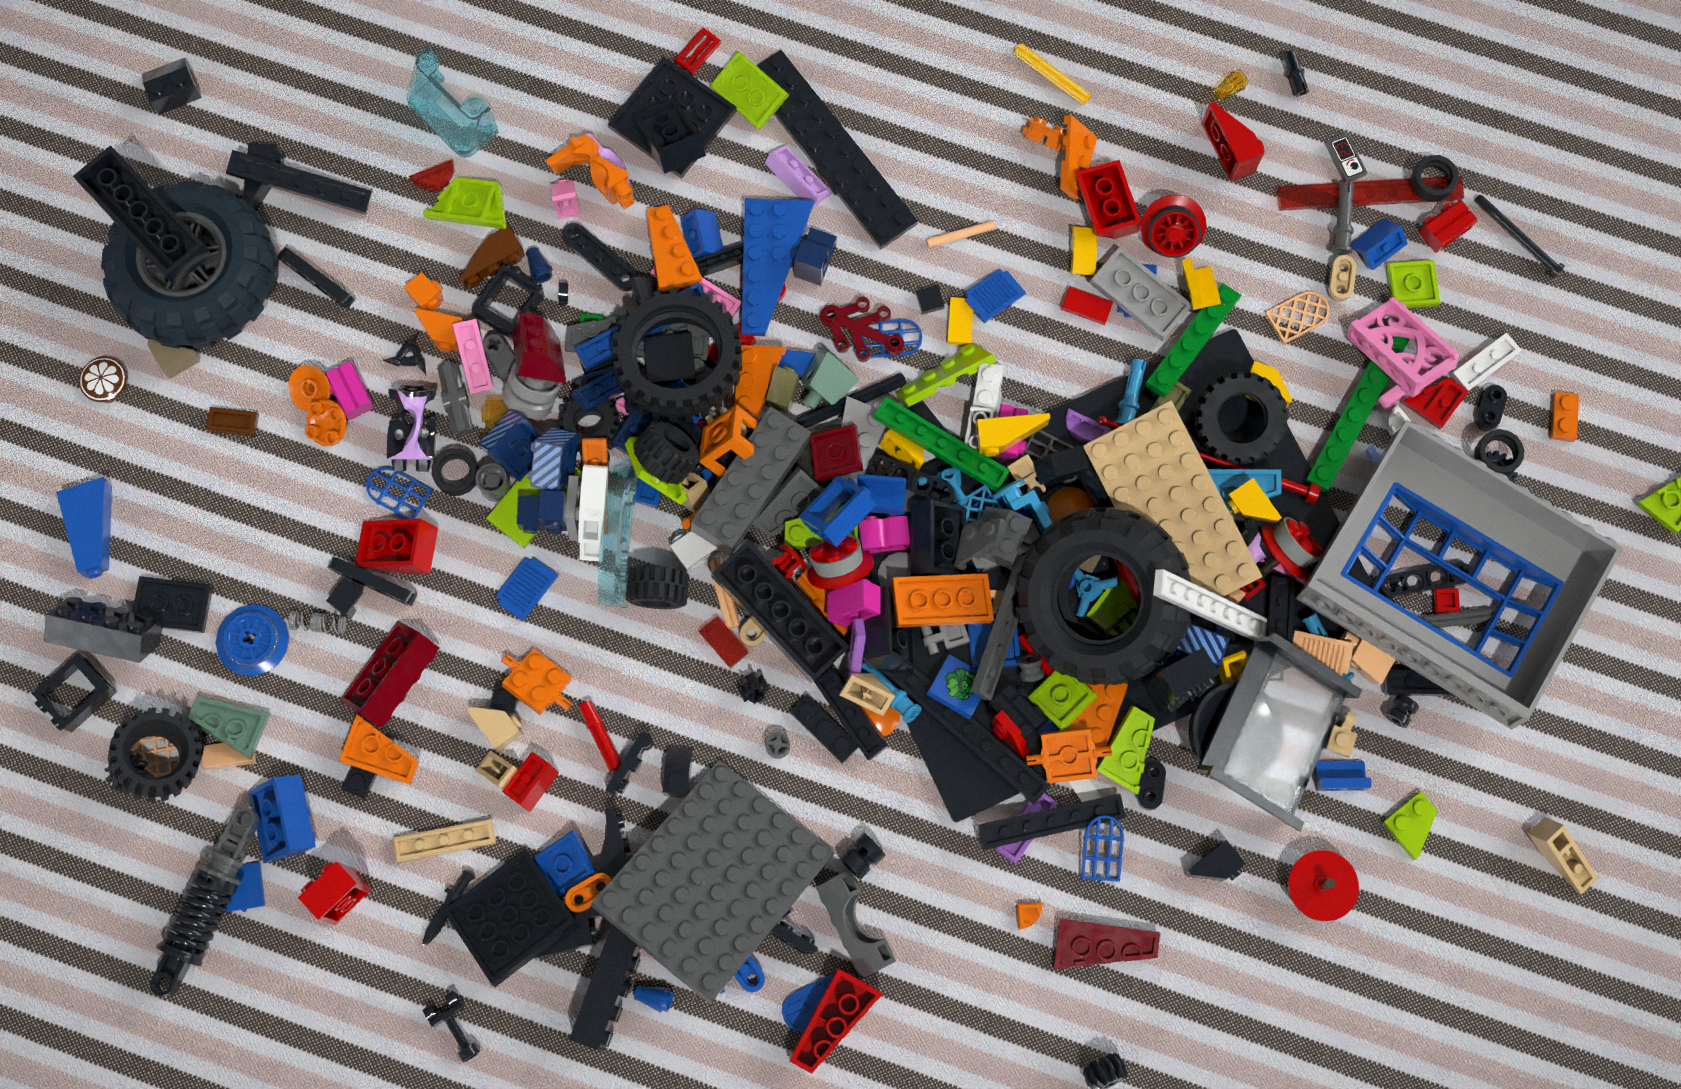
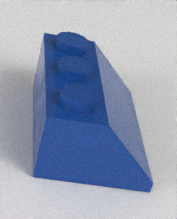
M301 775L274 777L249 791L252 810L256 811L260 816V824L256 830L263 863L303 854L316 847L315 834L311 827L310 811L307 807L304 794L305 787L302 783Z

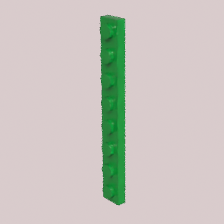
M1392 336V350L1395 353H1403L1410 338ZM1370 360L1305 480L1308 484L1320 485V490L1324 493H1327L1389 379V376L1372 360Z

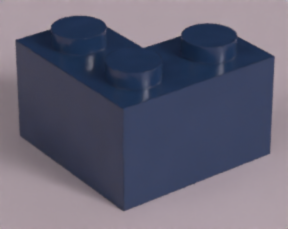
M810 227L808 235H803L800 246H795L792 254V268H794L795 277L821 286L837 246V236Z
M540 491L539 496H518V528L527 534H536L538 530L547 531L549 534H562V531H567L564 518L567 497L565 492Z

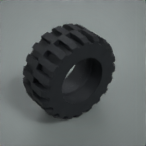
M1234 372L1215 379L1199 396L1194 411V425L1200 442L1211 454L1230 463L1248 464L1269 456L1281 444L1282 438L1288 429L1287 420L1289 419V412H1287V403L1281 395V391L1270 380L1255 373ZM1236 395L1252 397L1260 404L1264 413L1262 428L1254 437L1248 440L1238 441L1227 437L1222 432L1218 423V413L1222 404Z

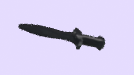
M462 870V876L453 890L444 889V892L447 893L446 900L426 930L422 943L424 946L428 945L445 925L448 917L443 910L460 898L469 882L475 879V875L471 870Z

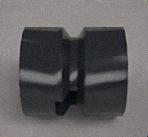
M863 832L854 841V847H847L838 857L861 880L870 871V865H877L886 855ZM863 852L866 853V856L864 858L860 855Z

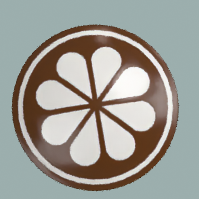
M99 357L91 360L84 366L79 376V386L82 393L88 399L95 402L112 403L123 392L128 380V373L116 359Z

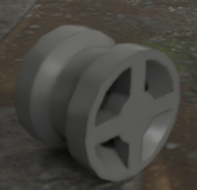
M1025 654L1017 659L1018 666L1021 667L1019 675L1022 681L1033 682L1044 677V670L1040 666L1042 664L1041 655Z
M774 732L767 737L765 742L766 751L772 758L781 759L789 753L790 741L784 733Z

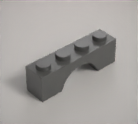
M851 870L839 874L816 887L820 900L825 905L831 922L842 939L843 947L848 951L854 969L861 979L896 962L886 939L869 936L862 930L857 921L856 903L862 891Z

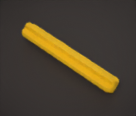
M1020 43L1015 48L1014 55L1082 105L1089 101L1091 94L1027 46Z

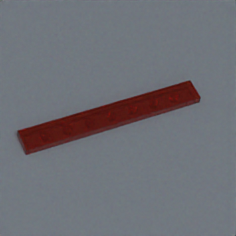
M1462 175L1459 176L1457 185L1452 193L1441 201L1463 200L1465 196ZM1446 176L1422 178L1428 187L1435 190L1444 189L1448 183ZM1411 178L1351 182L1355 184L1352 207L1428 202L1414 193L1411 187ZM1339 183L1278 186L1279 210L1337 208Z

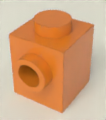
M422 272L403 286L407 295L420 309L435 311L443 301L440 294L442 288L434 279L429 281Z

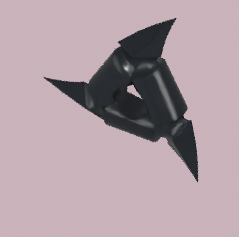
M419 332L404 342L405 344L402 345L396 357L383 361L395 366L417 365L426 375L424 357L422 358V354L415 344ZM408 352L413 353L412 358H405Z

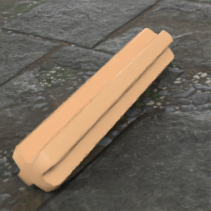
M714 559L709 562L711 574L723 563L721 559ZM713 580L726 627L728 629L738 627L740 621L734 601Z

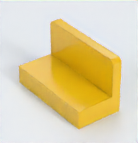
M1191 258L1182 260L1184 278L1193 310L1220 304L1221 299L1212 267L1208 266L1194 270Z

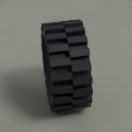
M156 707L148 708L147 714H143L142 710L134 713V718L131 719L127 716L123 720L122 726L118 725L115 729L109 746L108 769L109 773L114 775L113 781L116 786L121 784V791L126 795L131 791L134 793L133 798L140 801L141 796L148 797L147 802H154L155 797H160L162 802L168 800L171 794L174 797L181 794L182 788L187 789L191 784L192 778H195L202 756L200 755L202 744L198 742L200 735L197 730H191L193 724L189 719L185 723L181 721L182 714L177 711L173 717L169 715L170 709L163 708L162 713H156ZM150 736H158L169 740L179 753V764L171 773L161 777H148L139 773L132 766L129 759V751L137 741Z

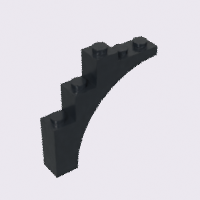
M615 808L605 810L607 842L602 866L599 873H604L611 879L633 857V855L627 856V853L631 852L628 837L623 838L621 828H625L623 814H618ZM604 882L598 883L597 890L602 891L606 884ZM592 907L580 913L571 910L570 913L578 925L533 959L538 960L594 946V939L598 938L595 923L591 924L590 920L603 916Z

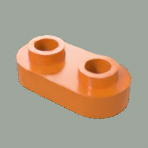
M598 873L572 887L565 897L567 907L578 913L591 908L592 901L601 892L597 890L598 883L604 882L607 886L612 879L604 873ZM578 895H582L584 898L581 904L575 903V897Z

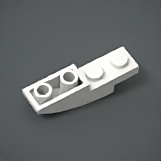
M984 363L979 366L973 407L971 406L965 437V444L977 451V419L997 418L1002 395L1003 365H988Z
M585 464L583 466L578 530L580 560L604 562L608 466Z

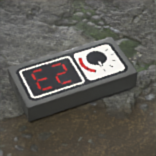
M1348 133L1326 142L1325 145L1344 182H1351L1366 176L1368 172Z

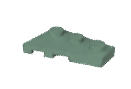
M197 696L188 719L198 728L252 760L268 722L269 715L266 712Z

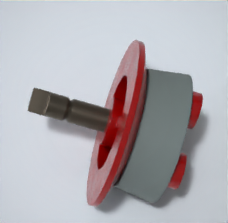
M1285 517L1276 528L1269 525L1261 528L1262 538L1275 557L1259 568L1262 578L1279 564L1301 580L1309 578L1310 570L1308 566L1321 559V553L1324 549L1309 534L1310 529L1304 522H1296L1292 518Z
M847 535L837 547L823 540L809 550L808 557L813 566L808 571L807 578L812 586L820 589L845 587L864 578L872 570L874 559L870 553L862 551L860 540L855 536Z

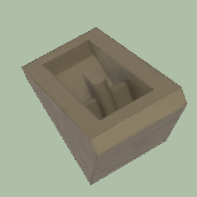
M152 340L147 342L161 370L169 379L200 362V357L194 350L162 346L161 343Z

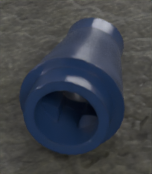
M532 247L528 249L526 256L531 278L539 283L547 282L552 278L553 268L540 253L539 248Z

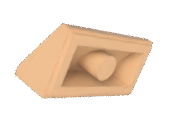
M224 743L204 745L202 768L205 770L256 763L255 753L252 760Z

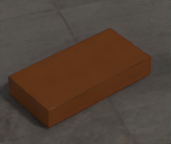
M210 407L206 430L213 433L255 437L259 414L252 411Z

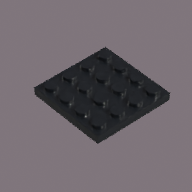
M663 57L608 123V128L654 159L633 119V114L674 97L701 134L704 149L706 150L737 112V107L669 59ZM695 162L686 164L671 172L682 179Z
M523 849L443 910L494 987L498 986L578 925L526 849Z

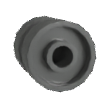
M485 464L476 473V484L482 495L489 501H501L511 489V482L504 468L498 464Z

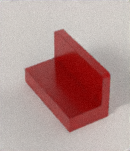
M531 752L502 790V793L528 812H531L557 777L559 771L534 752Z

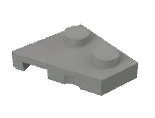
M569 476L564 518L570 541H578L581 494L579 476Z

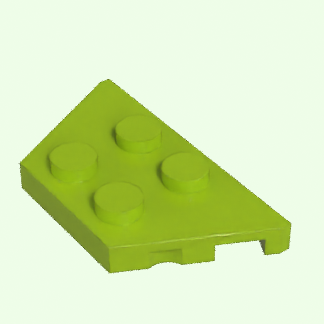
M456 177L449 184V187L437 197L439 201L431 210L426 208L423 212L426 219L506 229L502 190L499 183L495 181Z
M630 437L625 443V447L637 477L682 505L687 500L682 483L677 485L668 484L650 474L639 463L638 458L634 454L633 446L639 438Z

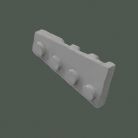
M848 396L842 427L856 424L858 428L863 471L841 477L846 480L851 478L857 483L858 475H865L869 461L877 449L886 426L873 419L878 410L877 408Z

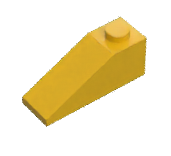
M1050 413L977 419L976 435L979 454H985L988 457L999 455V452H1004L1047 426L1050 420Z

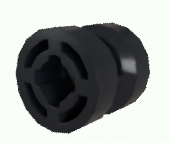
M1397 694L1394 699L1395 705L1388 709L1385 717L1395 725L1407 728L1411 722V714L1417 712L1419 705L1411 698L1403 694Z

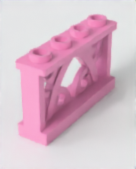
M1391 297L1388 302L1360 320H1354L1349 326L1347 338L1411 397L1416 396L1420 393L1421 389L1448 371L1456 368L1459 358L1457 351L1444 342L1435 331L1427 327L1419 317L1410 312L1395 297ZM1389 315L1391 318L1388 320V326H1384L1382 319ZM1377 323V328L1368 329L1370 326ZM1392 336L1415 340L1416 356L1409 353H1395L1392 350ZM1438 359L1441 363L1438 365H1431L1424 362V360L1427 362H1436V360ZM1421 368L1428 370L1422 376L1418 374Z

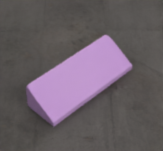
M786 145L770 152L765 164L800 200H815L813 207L815 208L832 193Z

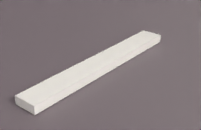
M1164 569L1155 571L1154 596L1255 641L1256 637H1266L1267 618Z

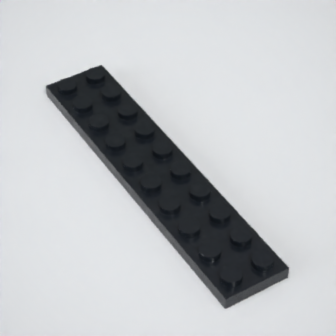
M779 50L757 65L758 68L789 94L773 115L879 249H883L918 224V220L784 52Z

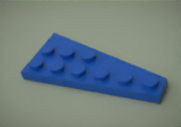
M745 198L742 336L766 335L793 263L792 254L794 248L800 244L815 200Z

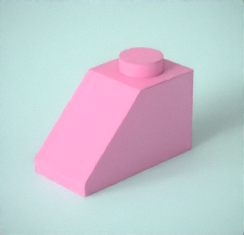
M560 180L555 184H551L552 200L558 219L581 215L574 181Z

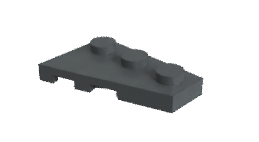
M797 467L771 497L754 525L769 538L785 529V522L798 519V516L824 489Z

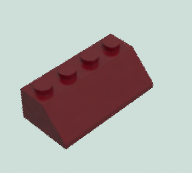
M397 621L339 700L379 728H382L390 720L393 711L399 703L404 701L407 692L413 684L420 679L421 673L426 666L434 660L440 648L420 632Z

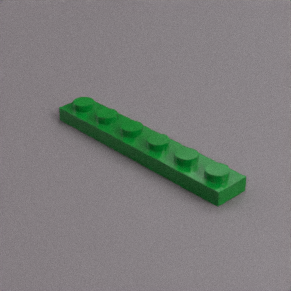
M1221 283L1217 288L1221 303L1201 309L1147 380L1145 386L1165 399L1240 300L1241 294L1224 283Z
M888 397L884 398L873 417L874 420L995 492L1000 489L1010 472L1009 469L984 454H979L974 448Z

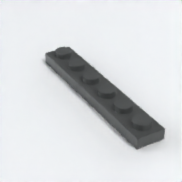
M1017 555L1015 564L1012 566L1011 576L1004 589L1001 605L997 610L992 631L989 633L984 654L981 656L977 674L973 679L971 691L983 700H992L1018 624L1016 612L1018 591L1015 590L1017 573L1021 571L1025 560L1022 555Z

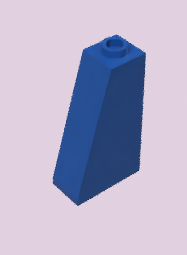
M104 477L56 492L77 572L89 579L97 578L102 575V572L109 570L112 485Z

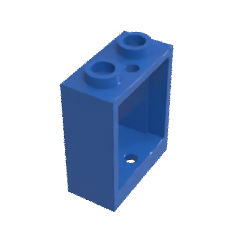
M838 475L798 517L812 533L837 547L869 514L876 504L870 498L872 493L864 485L859 487L851 478L846 480ZM849 495H852L841 509L828 522H825Z

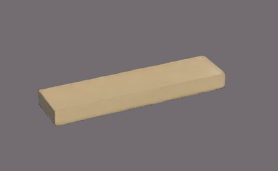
M493 819L393 837L397 863L497 844Z

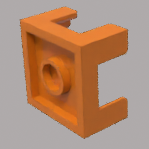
M738 405L733 406L706 425L702 431L699 462L719 477L727 469L718 463L716 459L729 450H733L743 459H747L754 454V445L741 436V426L743 423L747 427L755 429L757 420Z

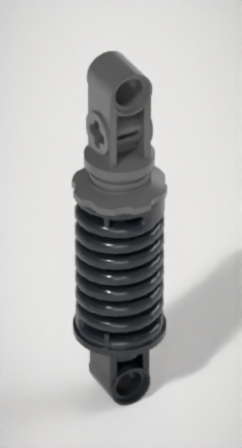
M248 807L237 808L233 812L226 829L222 832L216 849H211L209 861L206 864L197 863L196 875L190 880L196 887L188 886L186 888V892L191 896L183 895L181 901L187 905L179 904L177 910L182 914L174 913L172 919L178 922V924L174 922L168 924V928L177 934L168 930L165 931L164 940L156 946L164 955L150 981V989L155 995L173 996L178 992L190 965L202 966V961L205 957L203 952L210 946L208 941L214 938L212 932L218 930L217 923L223 920L221 914L227 911L225 905L230 904L232 901L229 896L234 895L238 887L241 886L242 882L236 878V873L244 865L241 860L248 851L251 840L260 824V816L256 811ZM246 813H250L251 821L249 824L242 826L241 817ZM231 840L237 842L238 845L231 843ZM167 977L170 981V986L163 992L160 988V983Z

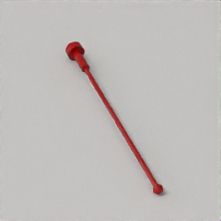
M1104 416L1098 419V423L1101 426L1108 425L1114 428L1122 426L1107 420ZM1198 451L1201 458L1233 469H1248ZM1281 478V488L1305 495L1304 501L1313 504L1316 502L1321 488L1320 485L1310 483L1309 486H1305Z

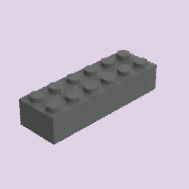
M770 407L748 439L754 445V454L747 459H743L739 455L735 457L691 521V531L731 556L809 443L811 431Z

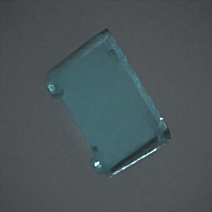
M427 47L416 58L406 97L407 103L411 110L457 155L463 158L471 157L499 133L491 108L479 98H470L460 105L441 86V82L445 78L438 70L439 59Z

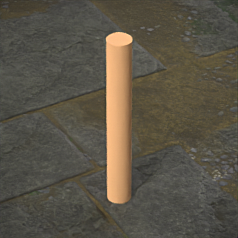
M993 220L928 238L926 243L928 248L995 230V224Z

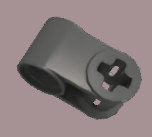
M492 334L485 338L483 348L502 382H505L508 379L513 364L516 362L515 355L499 335ZM495 345V347L499 349L495 351L494 349H491V347Z

